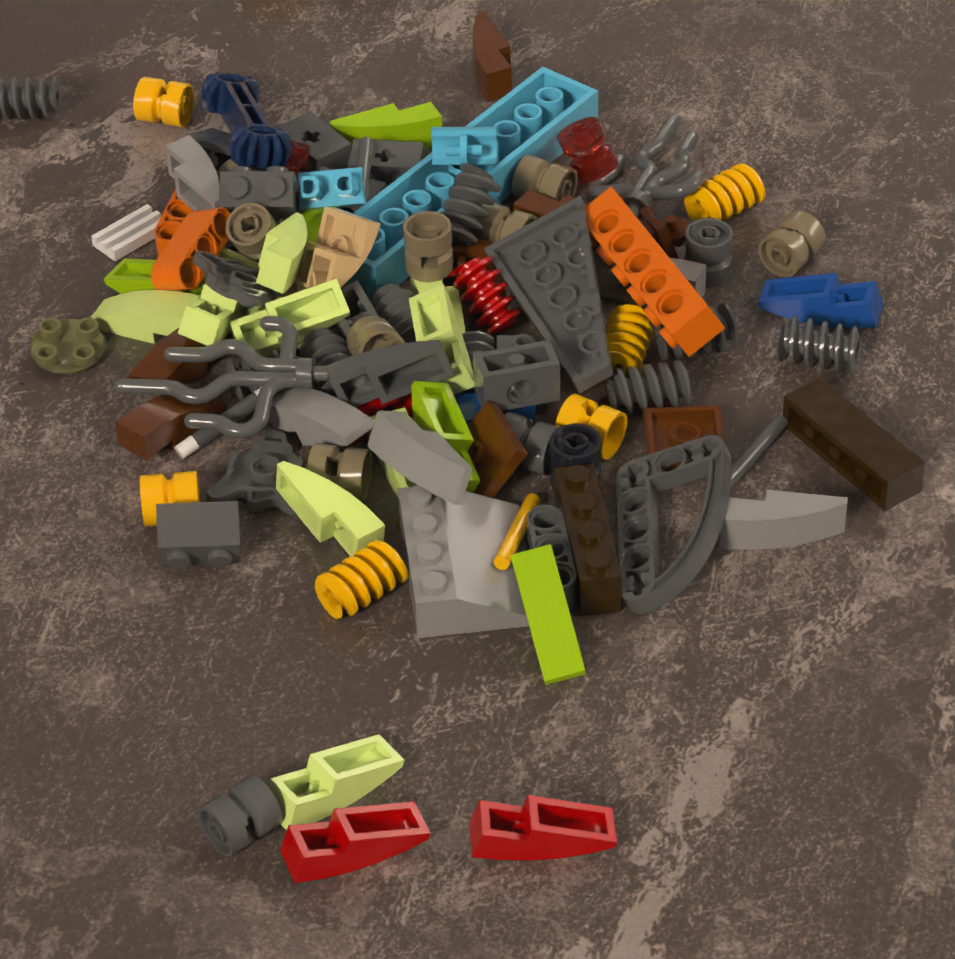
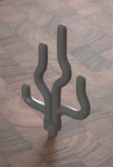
M676 114L669 115L655 138L636 154L634 162L642 173L634 185L629 183L607 185L620 174L626 164L625 155L618 153L604 170L591 179L588 191L592 197L597 198L612 186L617 194L623 197L622 200L638 220L641 221L642 218L639 210L647 205L651 208L652 201L685 197L694 193L702 186L705 174L701 170H695L689 179L684 182L666 185L683 176L690 169L692 164L690 154L699 140V135L695 131L687 132L677 148L675 154L677 162L657 173V167L650 159L665 148L680 124V118Z
M265 316L260 320V327L264 331L282 333L280 358L262 357L252 346L244 341L235 339L220 340L206 347H168L164 352V357L169 362L200 363L213 361L228 354L238 355L248 366L256 371L228 372L200 389H192L178 381L167 379H117L113 384V389L119 394L171 395L184 403L201 404L217 398L231 387H261L256 399L255 413L252 419L246 423H236L223 415L211 413H190L184 418V424L188 428L214 429L228 437L242 439L260 433L267 425L270 417L271 403L278 391L289 387L314 389L316 381H329L327 366H316L315 358L295 359L298 335L296 327L290 320L279 316Z

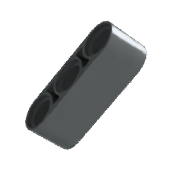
M552 505L535 506L527 514V548L530 550L551 544L569 612L572 613L577 603V572L563 513Z

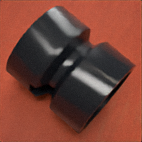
M572 423L563 425L552 433L550 437V484L553 490L554 468L594 464L599 486L601 485L602 439L599 432L585 424Z

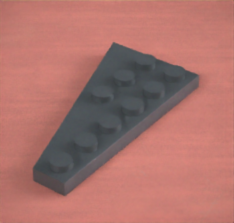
M580 195L484 248L486 255L493 258L491 264L495 269H499L500 277L507 283L508 289L543 341L550 340L560 366L579 394L613 375L586 208Z

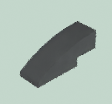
M440 340L396 344L350 356L327 365L329 381L337 397L353 407L377 398L380 399L383 405L410 394L411 385L414 381L439 382L455 375Z

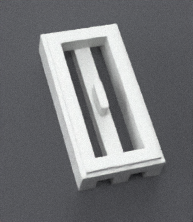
M146 204L92 235V244L109 258L117 261L155 239L154 231L161 218V213L157 210L152 212V207Z

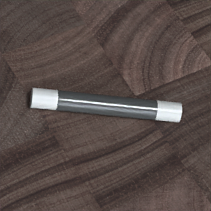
M260 388L221 415L234 422H238L255 410ZM199 429L174 446L178 455L184 459L221 434V432L214 429Z

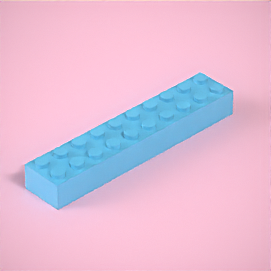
M541 67L465 126L497 127V164L474 165L491 175L493 181L501 187L500 192L488 191L487 193L495 200L496 204H500L512 194L513 176L524 156L530 154L551 163L598 125V90L548 68ZM431 152L369 200L366 205L361 206L352 213L381 224L373 247L364 263L343 286L358 280L366 296L371 299L374 293L381 287L389 283L399 285L409 277L405 269L404 222L409 216L418 212L433 211L440 213L444 211L443 203L446 199L450 198L448 195L450 187L456 186L454 182L457 174L462 173L460 165H432Z

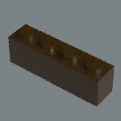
M821 377L784 396L783 416L788 421L786 428L884 511L921 492L925 462Z
M594 464L554 468L555 507L563 513L577 572V604L580 616L621 612L622 575Z

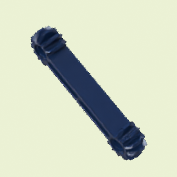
M217 72L207 75L201 91L202 107L210 113L221 114L231 132L232 138L229 150L231 152V160L238 166L249 167L252 170L264 171L272 166L286 167L291 152L290 134L279 127H271L258 106L259 83L250 76H243L240 73Z

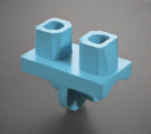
M432 127V165L461 166L463 163L471 165L497 164V127Z
M362 167L298 173L299 205L302 211L324 209L325 206L338 208L366 205L364 168Z

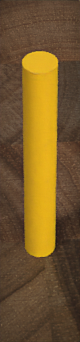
M528 494L523 501L494 558L493 563L497 569L506 570L512 561L510 555L516 553L527 531V514L532 508L539 506L541 503L538 495Z

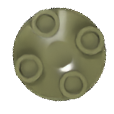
M90 317L80 320L46 318L39 323V331L34 335L30 344V353L34 362L44 370L59 374L76 373L91 367L102 357L106 346L105 337L99 329L98 322Z

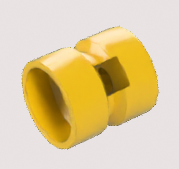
M142 77L137 84L133 101L136 120L157 124L162 119L165 125L185 128L191 120L194 109L195 96L193 86L189 83L170 81L166 85L162 79Z
M574 393L562 405L555 425L561 427L577 423L594 428L599 432L602 439L601 458L608 460L614 456L622 444L627 428L626 413L606 405L598 407L596 401Z
M197 471L176 472L170 480H167L163 474L140 476L144 527L157 526L156 504L200 502Z

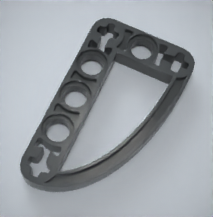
M718 435L704 436L633 459L621 466L616 474L619 567L622 575V598L633 613H648L674 599L696 577L716 544L728 507L732 468L730 452L723 439ZM681 462L676 469L665 472L670 465ZM708 476L705 499L696 527L681 554L662 574L657 492ZM637 481L638 487H633ZM646 502L640 509L632 512L629 511L634 505ZM647 530L642 537L630 540L635 533ZM648 558L647 563L643 566L632 569L636 562ZM639 584L645 585V587L642 589V594L641 587L639 586Z

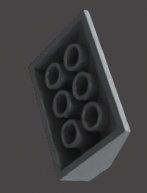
M420 486L398 488L400 527L417 638L528 627L529 623L512 561L506 570L497 569L493 563L520 509L519 505L465 491L462 504L457 505L434 495ZM525 535L516 553L528 550Z

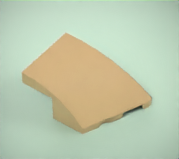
M325 206L317 242L306 241L297 277L284 294L280 293V297H285L337 279L340 287H342L364 263L376 240L381 223L338 208Z

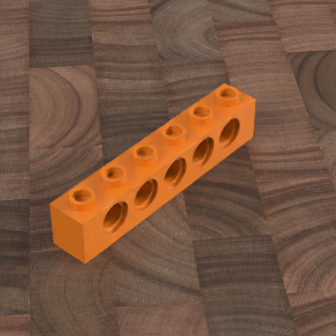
M612 186L585 207L592 246L595 247L600 243V246L595 250L608 267L614 263L616 264L611 269L613 274L624 287L629 283L632 284L626 290L641 308L647 303L648 306L642 311L656 328L661 324L665 326L659 333L672 349L680 345L687 356L690 357L725 329L710 307Z

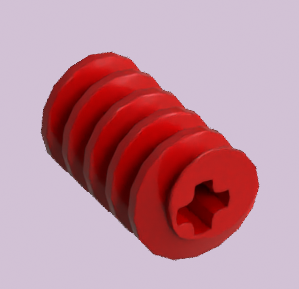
M491 256L477 257L451 271L448 277L459 276L453 284L456 290L466 289L461 296L463 303L474 302L468 309V313L470 316L481 315L475 323L477 329L489 328L486 333L494 338L496 335H501L516 325L515 319L522 310L521 308L508 309L509 304L515 298L513 295L501 296L500 293L507 286L506 282L494 284L493 280L500 273L499 269L486 270L487 265L493 258Z

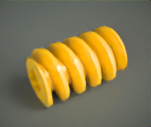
M739 163L731 167V169L721 172L720 175L717 174L709 180H705L697 191L684 197V205L692 222L701 218H714L725 221L730 219L732 214L737 215L743 209L753 207L754 203L763 202L766 197L765 187L760 176L753 168Z
M631 304L619 305L613 309L605 326L612 369L620 368L624 376L629 366H635L640 371L643 366V360L646 357V351L653 337V328L649 318L642 311L643 308Z
M374 540L368 543L366 548L357 550L353 556L343 559L341 564L331 567L328 573L325 572L318 575L315 580V591L325 610L333 618L341 619L343 616L342 610L349 616H353L358 612V605L362 608L367 607L371 603V598L376 600L383 596V589L392 591L395 589L396 581L399 583L406 582L409 577L408 570L394 548L383 541Z

